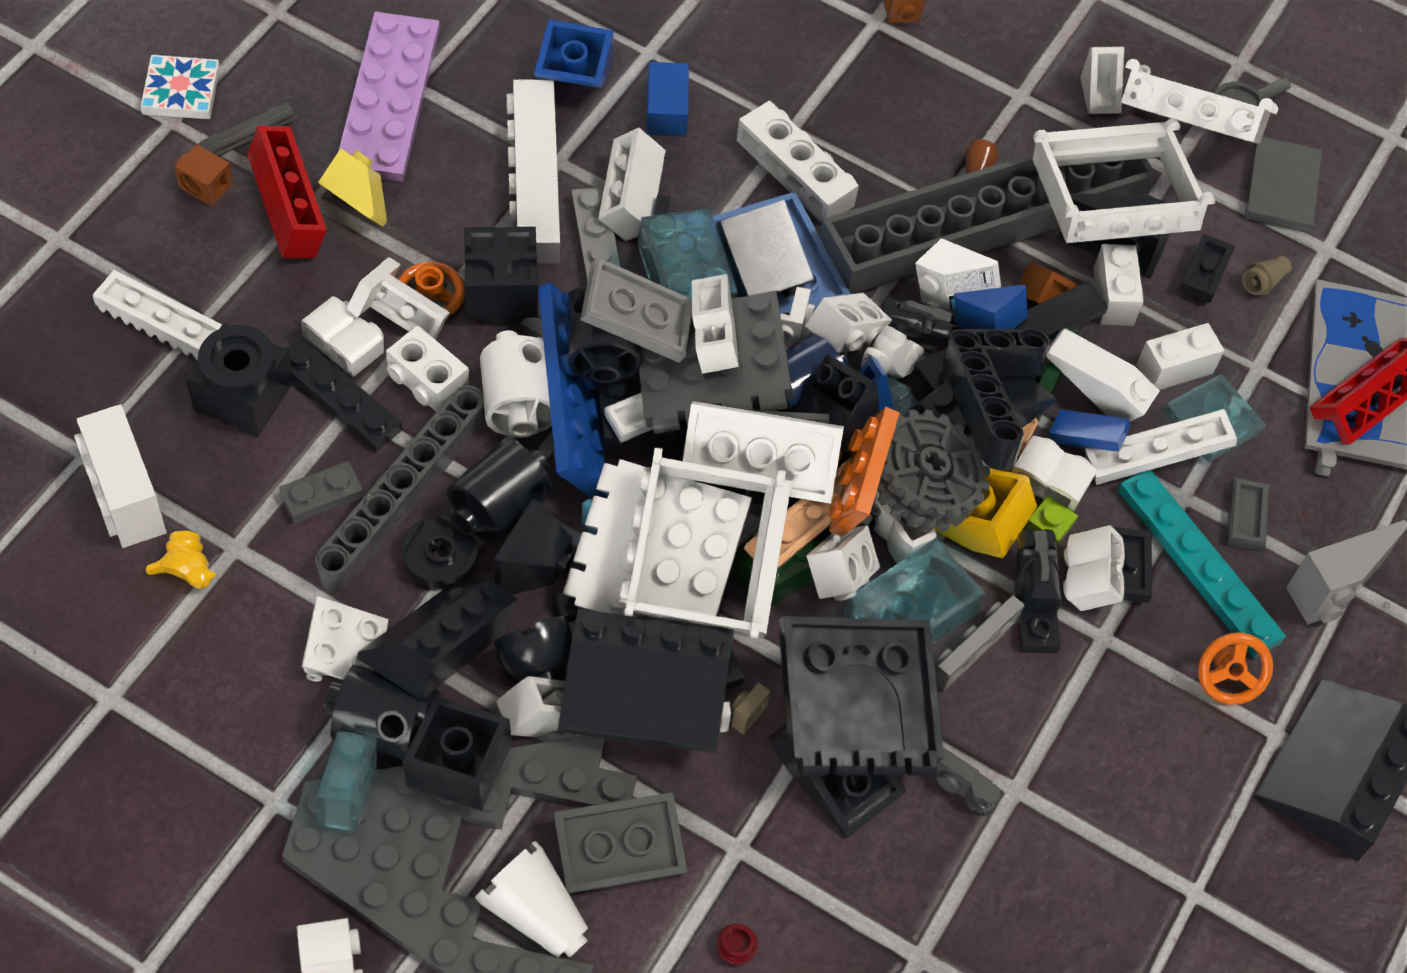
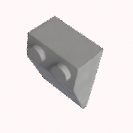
M1406 520L1308 552L1286 587L1307 625L1320 620L1323 623H1329L1343 614L1342 610L1355 597L1356 593L1383 563L1407 529Z

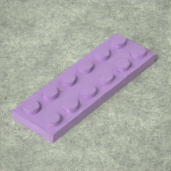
M374 12L339 150L342 148L351 155L357 150L372 160L373 163L370 168L380 174L381 180L404 182L440 31L439 20Z

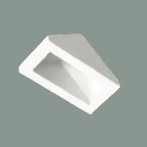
M1090 47L1080 77L1089 114L1121 113L1124 47Z

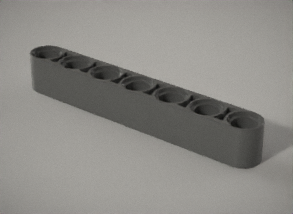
M464 385L458 387L321 547L315 558L318 580L321 587L329 592H340L349 587L484 423V398L482 392L477 387ZM463 408H473L472 410H463ZM451 433L452 435L442 436L441 434ZM430 459L428 462H420L419 460ZM399 485H408V486H409L408 488H405V489H398V488H396V487L399 486ZM379 511L387 512L385 515L382 516L373 515L374 513ZM356 538L364 539V541L360 543L350 542L351 540ZM331 566L342 567L337 571L326 570Z

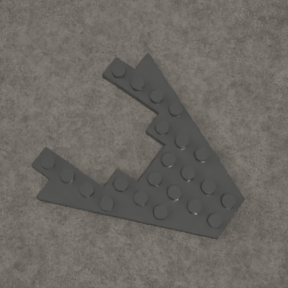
M580 736L510 748L483 810L407 787L403 766L307 781L304 784L282 859L285 864L437 973H592L593 965L473 939L482 905L476 898L445 892L444 888L462 822L502 830L511 793L581 808L633 799L637 776L599 768L606 738Z

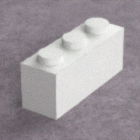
M639 127L613 140L598 218L625 241L651 231L666 151Z

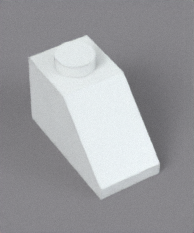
M527 676L497 699L496 702L502 717L510 719L511 735L538 737L557 731L565 681Z

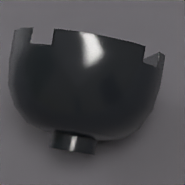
M560 616L533 623V627L523 631L520 628L499 637L493 643L499 662L511 677L523 680L527 676L556 680L559 678L556 671L566 666L569 661L572 632L566 618Z

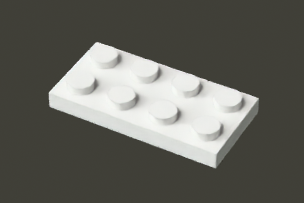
M693 401L689 415L683 462L777 478L778 470L786 471L785 480L792 481L789 497L831 504L844 426Z

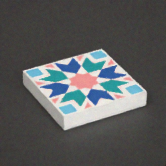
M151 55L140 106L142 114L210 119L220 71L219 60Z

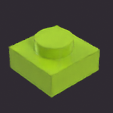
M1047 496L1028 520L1026 528L1033 529V531L1053 530L1056 536V545H1058L1076 523L1078 515L1050 496Z

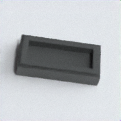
M1234 477L1230 486L1226 545L1263 552L1266 547L1270 484Z

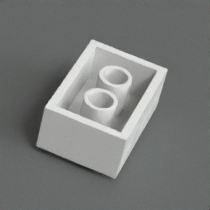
M116 405L76 418L81 433L74 435L110 537L118 535L122 548L166 534L154 489L122 405Z

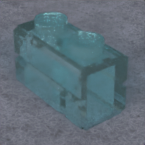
M337 732L316 797L318 824L349 831L358 829L371 786V779H373L377 766V739L349 732Z

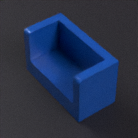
M649 62L646 134L684 137L687 134L689 64Z

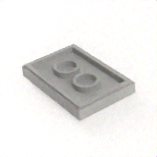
M596 257L590 266L581 321L680 363L686 357L692 317V299Z

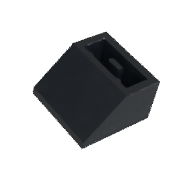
M826 354L793 412L829 414V424L844 426L840 449L852 455L853 451L849 450V443L856 429L861 430L870 416L875 417L880 412L877 383L833 356Z

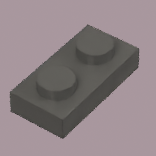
M349 461L279 487L282 500L294 524L364 497L363 489Z

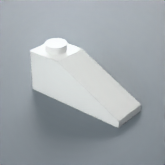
M1065 328L1059 332L1048 348L1046 357L1107 416L1128 418L1129 421L1142 417L1160 391L1135 366Z

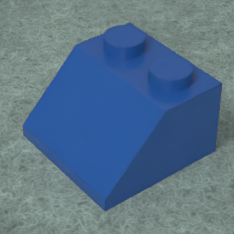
M548 19L534 72L535 77L601 88L608 80L614 55V30Z

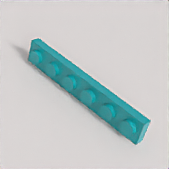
M1151 470L1138 473L1120 483L1117 491L1232 633L1240 632L1253 635L1264 642L1269 650L1283 642L1286 637L1283 631ZM1248 646L1247 652L1254 660L1259 657L1258 653Z

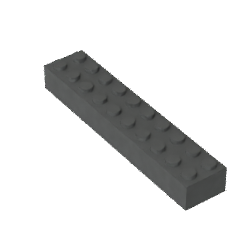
M1034 153L824 218L819 236L850 294L860 293L917 274L915 263L941 238L980 254L1060 228L1033 162ZM1146 158L1058 166L1070 196L1073 193L1149 195L1157 175Z

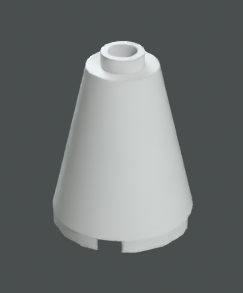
M536 841L531 844L528 850H523L491 880L492 884L486 889L489 895L482 889L475 897L483 907L556 957L565 952L570 958L588 941L582 935L588 929L587 925L543 848Z

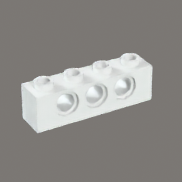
M770 100L739 119L736 141L790 193L796 192L802 205L821 223L824 218L846 212L855 206L859 185L853 176L845 173L827 152H823L805 131L800 130L789 119L788 115L783 110H779Z

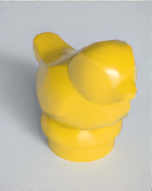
M191 531L171 533L169 535V542L166 544L167 553L159 561L146 566V573L148 575L169 573L186 580L197 589L207 588L212 579L216 577V573L208 569L209 563L206 556L201 553L203 550V545L200 543L201 536Z

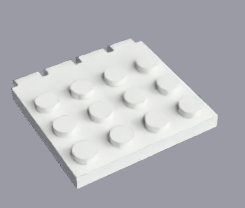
M621 459L618 466L607 463L603 465L596 489L608 493L609 496L608 499L599 496L593 497L585 522V526L598 531L596 535L582 532L573 560L575 563L586 566L584 572L571 568L563 591V595L576 599L574 605L578 608L625 615L626 603H620L619 600L623 579L631 580L633 565H627L626 561L630 541L638 543L640 528L633 527L637 504L645 505L647 490L640 489L644 466ZM658 474L635 602L717 616L752 498L693 480Z

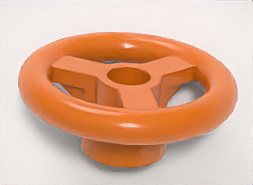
M418 263L406 269L398 278V280L407 285L415 277L416 291L431 301L438 300L448 304L443 307L450 312L448 317L460 308L465 298V284L462 277L455 269L443 263ZM443 275L448 277L454 284L455 294L448 292L444 288Z
M1240 632L1223 635L1211 642L1202 653L1198 664V678L1202 689L1213 700L1227 705L1244 704L1258 697L1268 686L1273 674L1272 655L1265 643L1253 635ZM1248 646L1253 648L1261 659L1262 668L1258 679L1248 671L1245 658ZM1213 660L1215 670L1209 671ZM1233 663H1238L1235 669L1229 670ZM1229 678L1234 681H1242L1249 689L1231 694L1220 691L1214 684Z

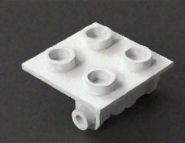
M317 596L302 667L307 673L306 678L318 682L322 680L323 676L328 675L344 680L353 664L369 667L356 658L357 654L361 649L387 631L389 619Z

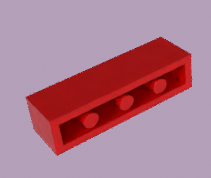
M257 126L247 155L282 258H316L327 229L291 127Z

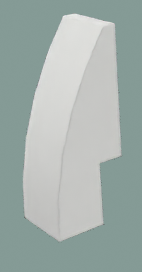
M723 274L692 280V318L695 327L696 352L702 374L739 367L728 275Z

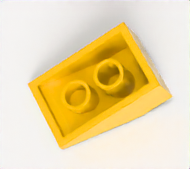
M990 468V475L985 478L990 483L987 492L983 494L985 498L978 507L975 506L968 518L964 517V521L959 526L954 527L951 524L947 531L942 532L935 526V531L971 551L1004 558L1017 539L1018 534L1036 510L1037 505L1028 476Z

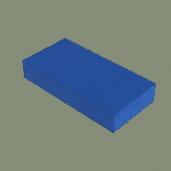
M1060 409L1049 431V439L1059 444L1119 452L1130 430V421L1128 418Z

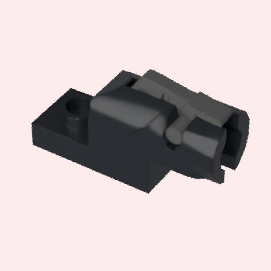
M886 296L884 307L880 309L892 319L888 326L906 335L907 340L930 346H947L956 313L955 310L937 307L935 304L929 305L927 303H917L911 300L906 301Z
M1025 529L1017 537L1018 577L1014 584L1015 597L1024 604L1017 621L1020 653H1058L1061 644L1057 612L1061 605L1056 536L1053 530L1045 529V531Z

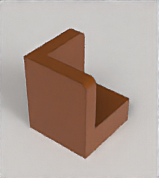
M1032 262L1028 263L1018 285L1025 284L1026 299L1037 304H1041L1077 286L1076 283L1056 272Z

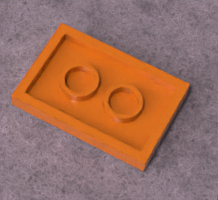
M885 407L875 417L870 416L861 430L856 429L849 443V450L853 451L850 462L845 463L839 476V483L843 484L840 495L834 498L828 516L833 518L829 532L843 537L870 515L900 412Z

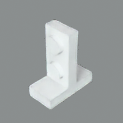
M388 257L359 282L346 310L359 317L371 307L409 332L418 325L436 340L450 312L396 279L395 275L401 264Z

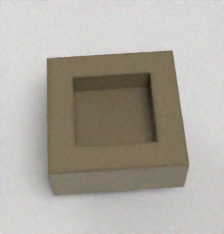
M759 682L750 693L744 690L732 706L734 711L732 727L744 735L766 710L771 691Z

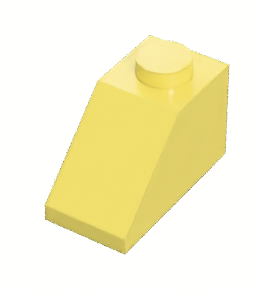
M341 148L318 183L363 215L384 227L387 217L381 176L370 168L373 161L357 150L351 155Z

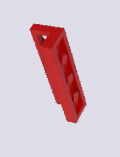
M1407 338L1397 339L1309 407L1314 419L1333 420L1342 444L1351 445L1407 401ZM1396 376H1401L1403 379L1400 392L1395 394L1392 392L1394 379ZM1377 393L1380 394L1378 408L1373 412L1369 410L1372 395ZM1351 411L1357 412L1355 426L1350 430L1345 416Z

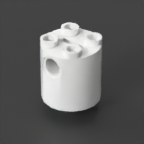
M509 330L498 333L496 341L487 345L480 355L487 426L497 433L514 437H529L545 431L552 426L543 337L522 336Z

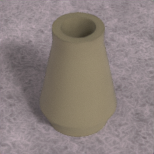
M1281 255L1274 259L1248 265L1242 275L1245 289L1253 295L1268 294L1284 276L1291 272V262L1287 257Z

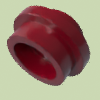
M743 924L728 925L718 935L717 951L720 957L729 964H746L754 958L757 952L758 940L756 934L751 928Z

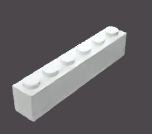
M513 80V94H507V114H514V120H507L508 140L515 141V146H508V166L515 167V173L509 174V194H516V201H510V222H517V227H536L537 264L560 263L554 80Z

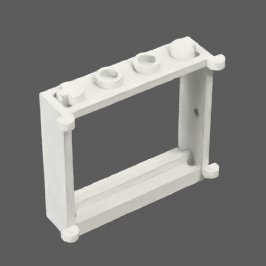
M1135 59L1129 60L1125 68L1132 70L1121 103L1138 109L1174 118L1259 145L1270 113L1277 114L1278 106L1269 98L1262 99L1259 106H1255L1150 75V68L1146 65L1140 66L1139 61Z
M1171 118L1166 122L1057 132L1038 130L1034 133L1033 140L1036 144L1033 162L1066 243L1199 231L1201 229L1207 205L1214 204L1215 198L1211 192L1202 194L1173 132L1174 130H1180V124L1177 119ZM1160 157L1180 202L1079 212L1078 207L1072 201L1058 166Z
M655 448L652 467L644 466L640 489L647 490L645 505L637 504L633 527L640 528L638 543L630 541L626 561L627 565H633L631 580L623 579L619 602L626 603L625 616L731 629L737 635L749 636L752 639H763L767 632L792 481L785 480L786 471L778 470L777 478L661 458L663 449ZM658 474L765 493L743 621L635 602Z

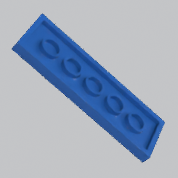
M549 282L538 287L556 472L593 499L594 496L607 498L609 496L608 493L596 489L605 463L603 450L606 448L601 433L597 383L579 378L570 371L568 365V294L561 292Z

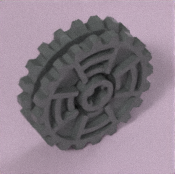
M909 410L905 417L899 414L877 488L880 494L877 501L881 506L888 505L891 508L890 515L894 518L902 516L906 520V525L912 528L917 523L922 526L923 531L930 532L936 526L942 532L947 531L951 524L954 527L959 526L964 521V517L968 518L975 509V506L978 507L985 498L983 494L987 492L990 483L985 480L990 475V468L983 465V460L975 447L973 437H967L963 433L964 426L960 423L955 426L952 425L949 417L944 414L940 418L934 417L933 412L930 410H925L921 415L916 410Z

